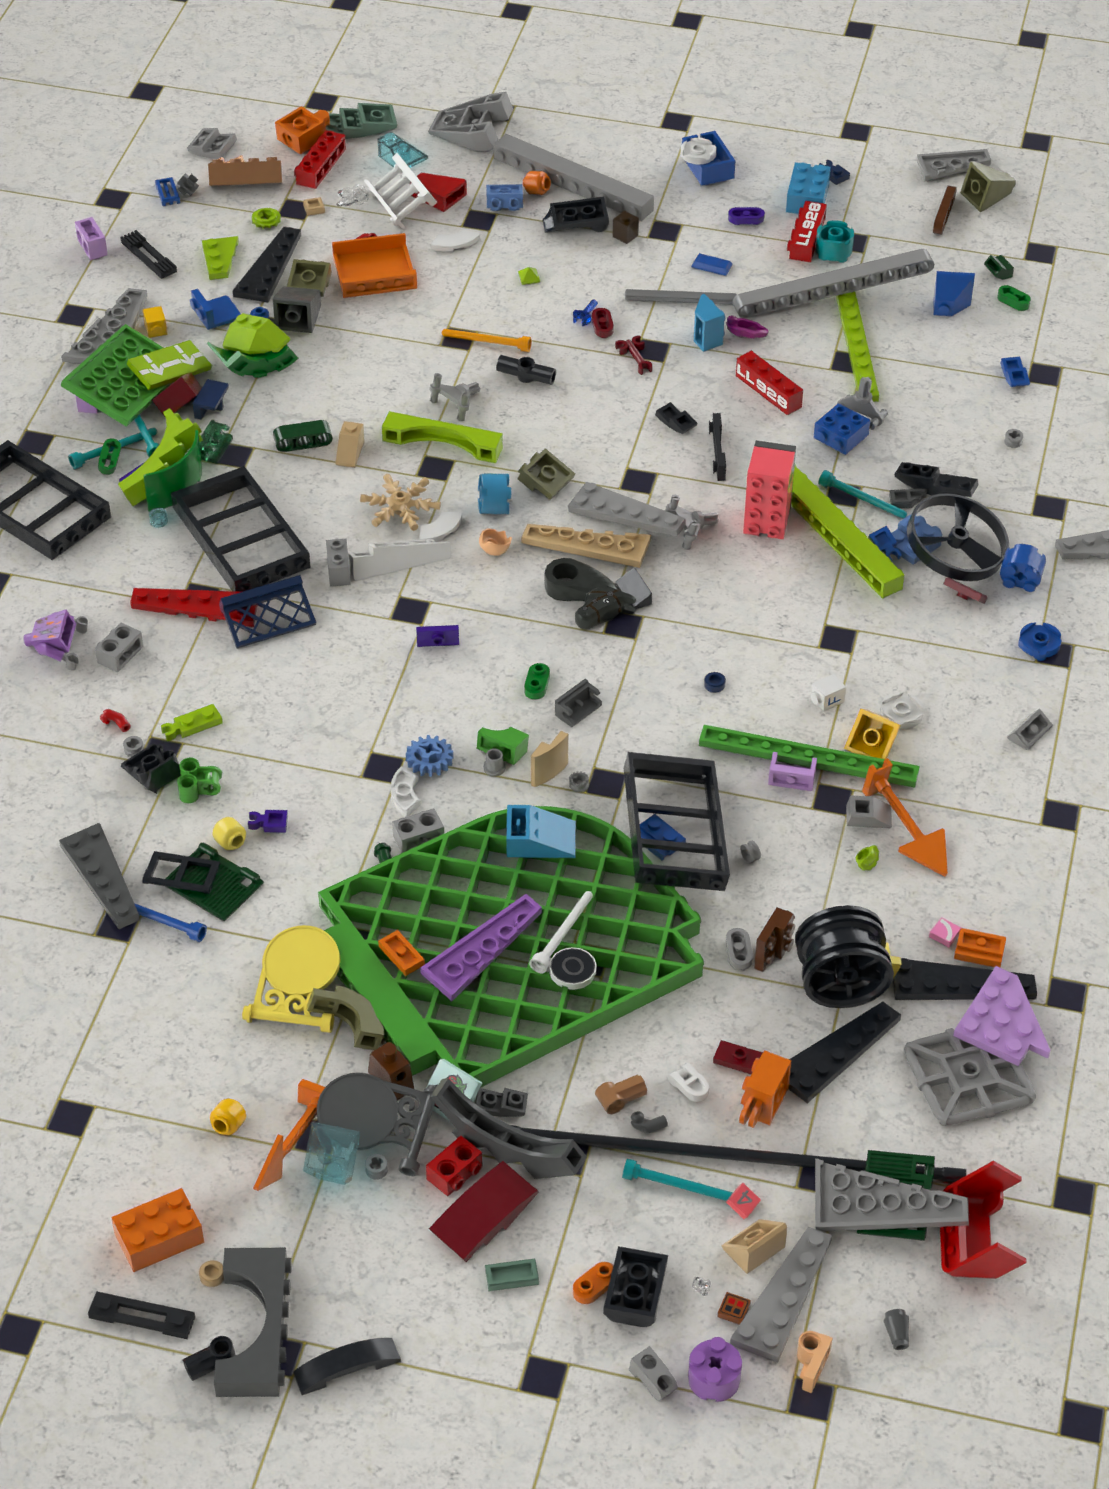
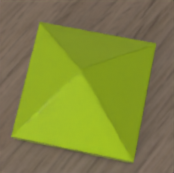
M527 267L518 271L522 285L540 282L536 268Z

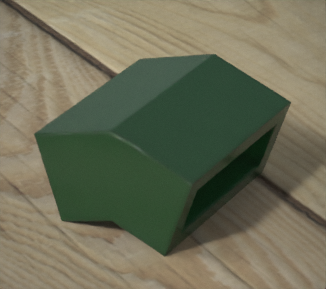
M990 255L984 262V265L996 278L1005 280L1013 277L1014 267L1003 255L996 257Z

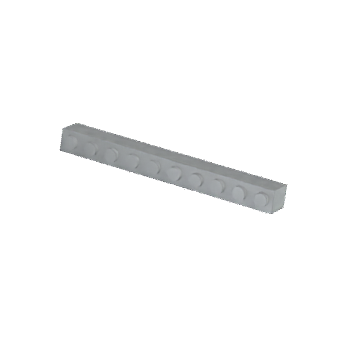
M509 134L503 135L493 144L494 159L526 173L529 171H544L550 177L552 184L585 198L604 196L606 207L620 213L627 211L638 217L639 221H643L654 211L653 195Z

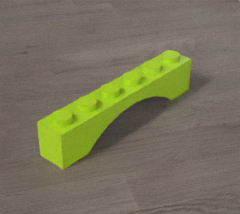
M391 411L388 412L382 425V441L399 445L417 441L445 442L466 450L477 460L491 463L497 462L503 449V433Z

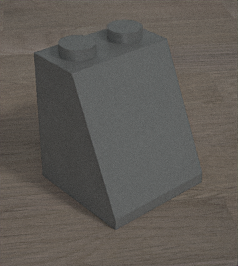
M283 286L273 297L275 325L284 331L313 333L321 307L320 290Z

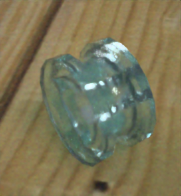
M155 508L149 512L151 526L160 528L168 523L166 510Z

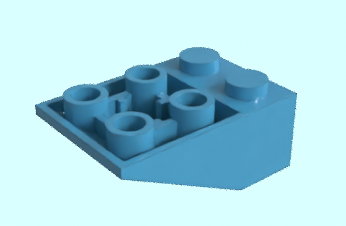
M507 805V857L575 858L576 821L532 805Z

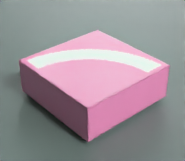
M941 918L930 931L929 937L950 947L959 936L961 927Z

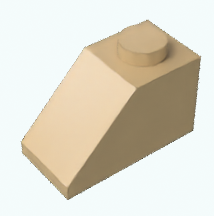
M344 421L339 433L336 465L355 468L364 444V425L362 423Z

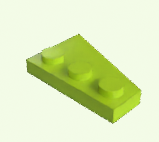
M238 236L202 240L209 280L228 278L232 259L236 253V246L239 243Z

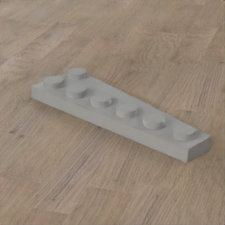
M586 482L568 505V511L571 513L675 537L680 534L686 525L685 518L602 488L595 483Z
M811 1227L806 1229L731 1336V1345L778 1363L832 1241V1235Z

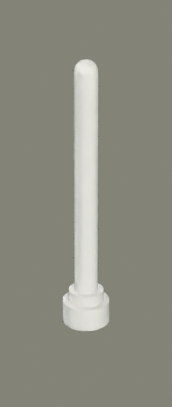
M586 891L545 949L534 954L529 965L535 972L540 974L546 972L550 965L551 955L593 898L592 892Z

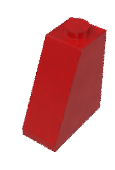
M422 172L417 175V178L437 201L432 207L442 212H445L467 195V180ZM420 192L414 193L411 196L417 198Z

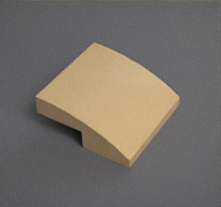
M560 731L550 745L541 742L531 755V786L537 787L548 782L568 765V733Z

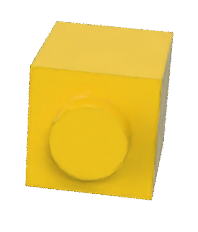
M162 307L143 309L144 325L148 337L168 335Z

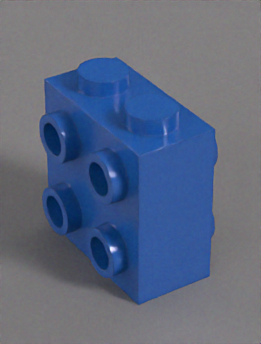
M838 403L815 422L814 438L846 455L869 435L870 419Z

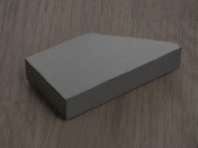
M927 489L889 490L890 503L898 508H912L927 495Z

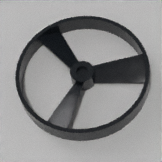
M936 494L923 499L915 507L907 524L908 542L916 556L933 571L959 581H979L992 576L1001 567L1005 552L1009 548L1008 534L998 517L979 502L961 495ZM937 505L955 507V526L951 529L948 537L917 536L914 518L918 512ZM969 513L982 519L993 530L1000 543L1001 557L969 537V532L965 528ZM947 541L951 547L965 552L981 569L969 570L949 565L935 557L924 546Z

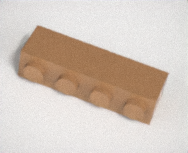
M267 157L266 161H259V158H248V162H241V159H230V163H223V159L212 160V163H208L209 186L282 183L281 160L277 161V157Z

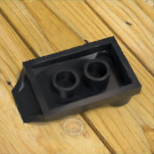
M604 196L550 203V209L543 218L545 233L590 227L596 232H603L609 225Z
M618 1246L603 1314L609 1320L616 1323L638 1327L651 1326L656 1320L668 1255Z

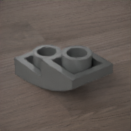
M480 1088L476 1095L475 1104L492 1116H524L528 1093L504 1088L503 1093Z

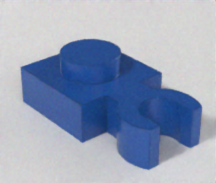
M887 526L869 534L868 539L873 544H876L879 550L890 558L891 562L892 558L890 555L892 554L898 560L901 559L900 550L894 548L897 545V541Z

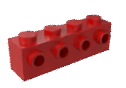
M325 130L318 137L314 146H311L307 155L295 167L294 176L296 177L297 185L313 189L319 186L346 150L344 134Z

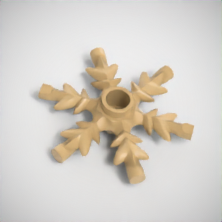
M385 474L383 479L387 484L382 486L387 489L386 492L388 494H392L391 497L386 498L384 494L380 497L376 493H372V496L365 494L360 496V502H370V506L379 504V506L389 505V507L382 508V511L374 514L378 516L371 521L374 527L379 526L383 520L389 522L390 515L394 517L395 513L400 515V518L403 517V524L408 522L410 529L415 531L418 529V524L415 520H419V517L414 515L416 512L410 510L411 507L415 506L418 510L421 507L426 511H430L429 508L440 510L441 502H431V498L422 500V498L412 499V497L420 496L419 493L427 490L424 488L429 484V480L426 477L421 479L417 485L413 482L411 489L407 487L406 493L400 491L402 487H398V480L393 482L391 475Z

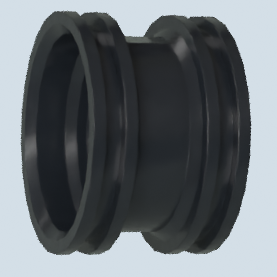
M835 906L813 914L799 926L795 934V945L799 961L803 964L801 975L806 995L812 1001L829 1008H852L875 1000L890 987L894 971L890 955L885 949L886 936L882 920L876 913L860 906Z

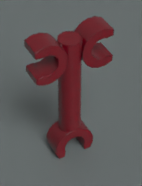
M640 335L634 336L632 341L628 339L615 342V348L619 349L620 355L627 354L629 350L638 364V373L640 375H643V369H648L649 372H652V363L645 361L639 353L640 350L645 348V342H641Z

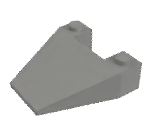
M507 92L489 94L438 111L428 132L433 136L477 152L491 151L493 144L498 140L492 122L509 119L513 107Z

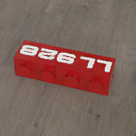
M805 201L803 208L800 207L798 218L795 221V229H792L791 240L787 244V251H790L789 259L811 263L816 249L817 229L821 224L824 226L826 220L827 204Z
M752 350L737 358L736 377L786 415L802 408L803 389Z

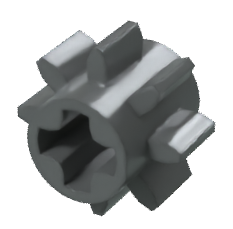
M185 173L177 182L180 186L178 190L183 195L188 193L191 196L199 187L196 183L198 179L192 173L190 176Z

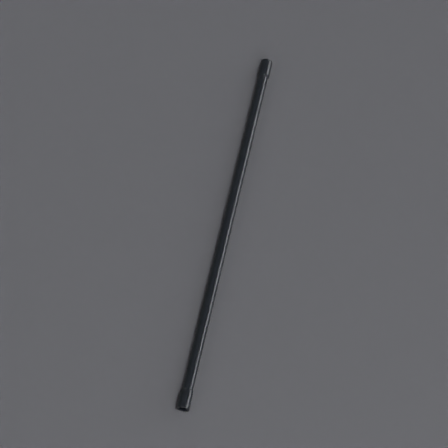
M510 1125L541 1137L573 1139L580 1146L815 1168L816 1158L823 1160L824 1163L835 1166L837 1164L846 1166V1169L858 1172L865 1171L866 1160L532 1129ZM917 1165L916 1174H924L925 1166ZM935 1167L933 1180L954 1183L966 1176V1169Z

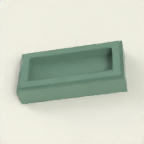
M535 1258L485 1265L488 1292L539 1285Z

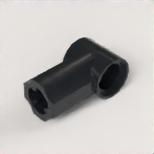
M218 1336L211 1341L209 1347L182 1359L190 1379L194 1381L214 1371L216 1360L236 1356L232 1340L226 1336Z

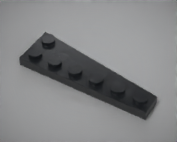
M283 227L232 291L233 297L269 303L301 237V229Z
M901 958L902 965L893 979L895 1000H974L993 970ZM1011 972L1018 976L1027 998L1036 999L1035 975Z
M881 1002L790 1058L791 1069L788 1089L808 1104L901 1020V1014L885 1002Z

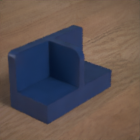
M207 379L193 402L194 418L202 420L207 410L222 411L224 408L223 397L229 388V384Z

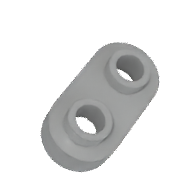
M741 928L729 930L726 934L729 963L737 970L748 969L753 961L749 934Z

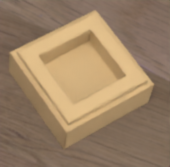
M321 197L303 200L307 216L325 213Z

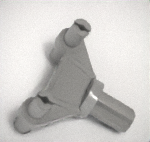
M435 373L433 383L430 384V401L437 403L439 393L457 404V419L464 421L466 411L469 410L470 395L480 392L479 383L474 382L468 385L462 383L457 386L441 384L442 375Z
M862 377L859 390L854 395L850 396L849 394L845 398L840 399L837 404L839 403L855 412L870 417V428L873 430L884 422L888 411L886 409L885 411L884 409L878 410L870 393L872 381L869 377Z
M672 495L670 504H667L665 511L685 518V540L682 547L690 549L692 542L696 539L699 530L704 525L719 522L718 514H703L701 511L690 512L678 506L680 500L678 495Z

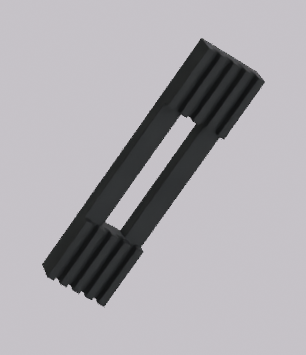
M137 230L132 231L131 234L124 235V237H120L121 243L161 279L177 272V266L152 247ZM143 247L158 263L150 260L139 248Z
M713 413L712 422L709 420V434L713 433L715 453L713 474L717 472V481H726L725 452L722 453L721 413Z
M96 1291L88 1311L89 1319L127 1324L159 1331L164 1335L188 1339V1334H190L194 1323L193 1320H195V1312ZM124 1307L166 1316L164 1322L119 1313L118 1309Z

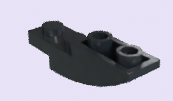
M902 462L894 474L895 478L913 489H927V494L931 496L936 494H956L972 497L978 487V479L940 474L939 467Z

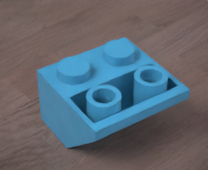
M705 294L701 295L695 310L693 340L703 352L723 345V336L725 335L724 321L726 319L724 312Z

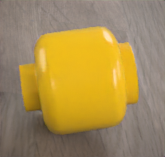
M230 1098L220 1101L210 1114V1123L217 1133L224 1135L234 1134L246 1119L244 1107L238 1101Z

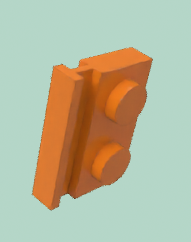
M960 928L954 959L990 967H1001L1006 937Z

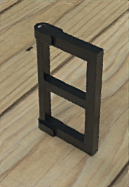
M154 851L143 875L142 883L210 894L220 867V861ZM159 860L181 863L175 880L153 877ZM188 865L210 868L204 885L182 882Z

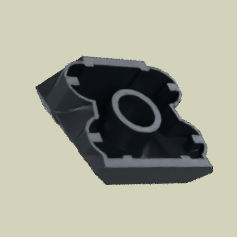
M153 743L121 763V767L148 790L156 794L158 789L181 776L180 765L175 752L172 750L164 751L163 746L160 744L156 745Z

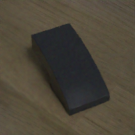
M671 402L656 410L655 416L660 421L681 434L698 424L685 410L680 412Z

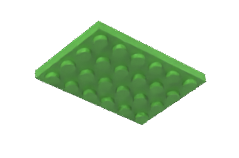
M124 324L62 380L61 387L127 427L153 402L152 400L172 383L148 390L128 367V359L164 347Z

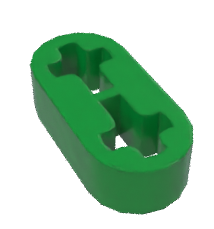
M1009 285L999 287L997 298L1000 302L1019 311L1029 309L1031 298L1028 294Z
M110 438L103 443L98 461V470L104 475H110L116 470L121 452V443L117 439ZM113 446V452L109 453L110 447ZM110 460V465L106 467V461Z

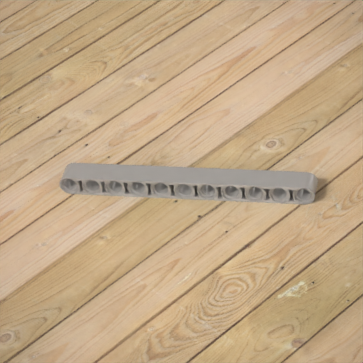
M918 249L740 293L734 297L733 305L739 317L749 318L926 274L933 270L935 264L926 249Z

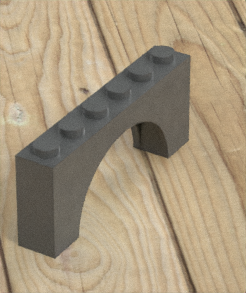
M286 1247L224 1248L223 1275L225 1284L238 1285L252 1292L264 1306L266 1319L260 1335L249 1348L234 1357L215 1361L214 1388L216 1397H279L280 1386H285V1370H281V1363H286V1347H282L283 1340L288 1338V1325L284 1324V1318H289V1302H285V1295H290V1280L286 1279L287 1273L292 1272V1258H287Z

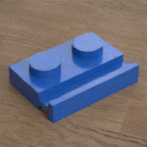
M656 814L640 823L641 838L686 843V838ZM646 848L661 861L667 855L670 856L676 852Z

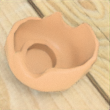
M487 528L481 532L479 544L487 554L499 556L507 551L512 537L507 538L505 531L498 532L495 529Z

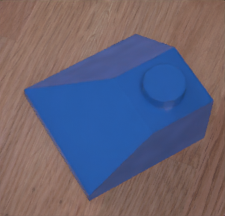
M937 271L933 298V315L954 316L971 306L975 273Z

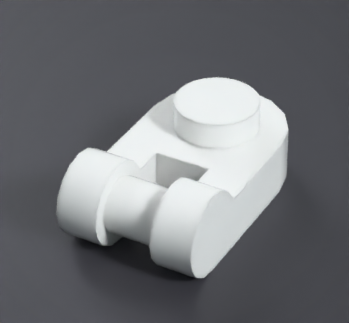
M685 1063L678 1072L673 1071L667 1076L669 1083L673 1087H677L691 1101H703L708 1097L709 1083L691 1064Z

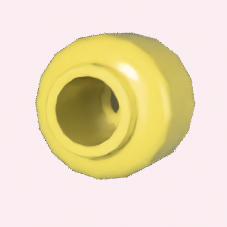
M225 817L215 824L212 835L214 840L225 850H234L243 845L246 831L233 817Z

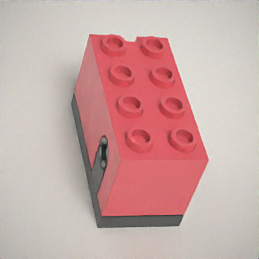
M755 441L747 472L743 534L759 536L760 533L768 534L767 537L784 539L792 503L796 446Z

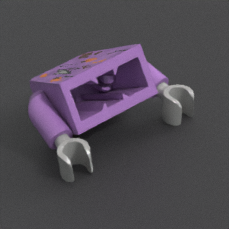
M67 609L54 612L35 621L32 633L24 635V643L28 647L34 646L40 655L51 657L60 662L61 660L65 661L67 669L75 670L76 664H78V656L75 653L68 655L64 653L69 652L75 627L77 632L86 633L88 620L84 616L74 619V616H71Z

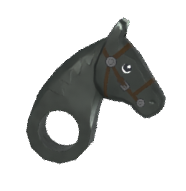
M560 558L553 560L546 566L544 585L550 597L560 601H585L584 605L575 612V623L580 629L587 630L601 623L611 621L619 613L634 614L636 612V609L630 605L635 604L636 598L620 591L616 584L607 576L588 564L572 558ZM570 578L572 580L560 581L559 579Z

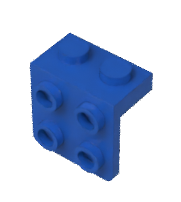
M199 289L191 290V308L196 312L207 330L232 323L241 314L229 296L225 295L206 301Z

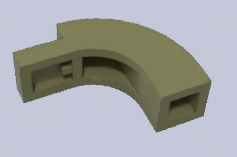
M336 985L334 992L313 988L307 1004V1011L321 1014L331 1013L335 1017L344 1020L353 1031L354 1047L368 1050L379 1048L384 1036V1027L377 1018L369 1000L351 989Z

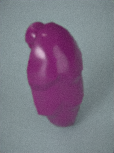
M733 315L727 317V329L737 337L755 339L766 337L769 333L768 329L758 322L737 318Z

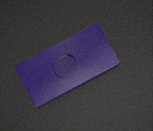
M459 625L416 627L417 647L459 645Z

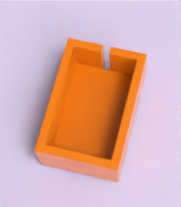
M182 1188L111 1217L114 1234L133 1272L204 1243L202 1225L194 1210L191 1209V1204Z

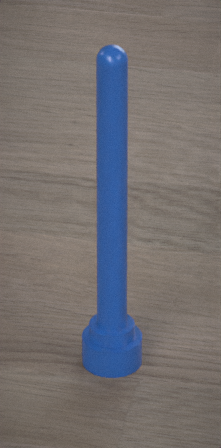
M135 904L139 915L184 931L194 941L201 942L206 935L207 926L199 922H191L189 924Z

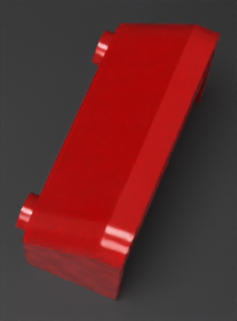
M993 1160L950 1184L943 1190V1192L967 1197L969 1210V1225L940 1227L941 1267L945 1273L953 1277L996 1279L1027 1263L1025 1257L998 1242L991 1245L990 1216L1002 1208L1004 1203L1003 1191L1021 1182V1176Z

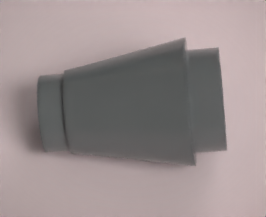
M903 1309L889 1310L885 1313L883 1322L895 1350L907 1349L909 1347V1316L906 1315Z

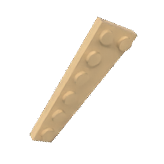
M527 524L521 537V543L638 568L641 567L651 542V535L625 532V535H614L613 531H605V534L593 533L592 529H585V531L580 532L574 531L573 528L535 524Z

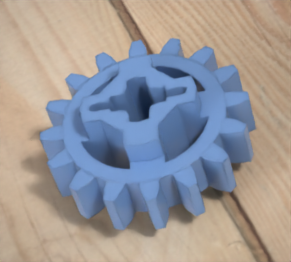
M427 735L426 739L420 736L418 737V742L412 740L411 746H407L406 762L408 768L413 767V773L420 771V776L428 773L429 777H432L435 772L437 775H441V770L447 772L448 766L453 764L452 759L454 757L451 744H446V739L439 741V736L437 735L434 739H431L430 735Z

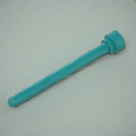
M138 415L134 421L147 444L146 453L150 457L159 446V443L154 442L144 421Z
M156 428L148 429L151 436L157 434ZM139 432L118 441L121 443L122 448L144 438ZM113 446L110 447L109 452L113 451ZM102 447L83 454L81 452L69 454L68 459L71 467L75 470L82 467L85 461L100 456Z
M824 470L820 475L818 484L825 488L833 486L902 519L907 517L906 511L837 480L833 473Z
M631 1159L626 1160L622 1178L628 1180L640 1177L727 1201L733 1193L641 1168L637 1161Z

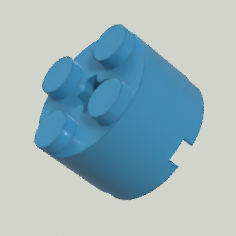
M484 473L479 475L478 509L480 514H509V502H507V499H511V487H507L509 486V474Z

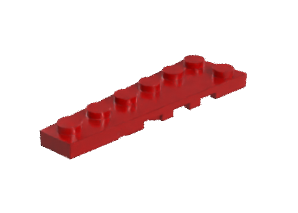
M133 588L130 603L132 609L170 615L182 613L187 614L189 618L202 616L208 617V621L216 622L217 619L226 620L219 607L220 599L240 592ZM257 605L251 606L248 612L256 615ZM238 611L229 613L231 619L240 623L244 615ZM246 616L242 625L254 627L255 620Z

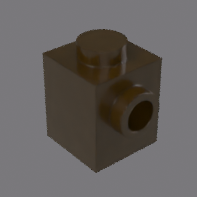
M623 211L613 219L614 238L628 244L638 236V217Z

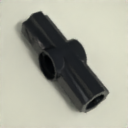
M500 355L496 365V371L518 376V380L523 383H530L534 380L553 385L556 377L555 368L535 364L534 359L530 357L516 359Z

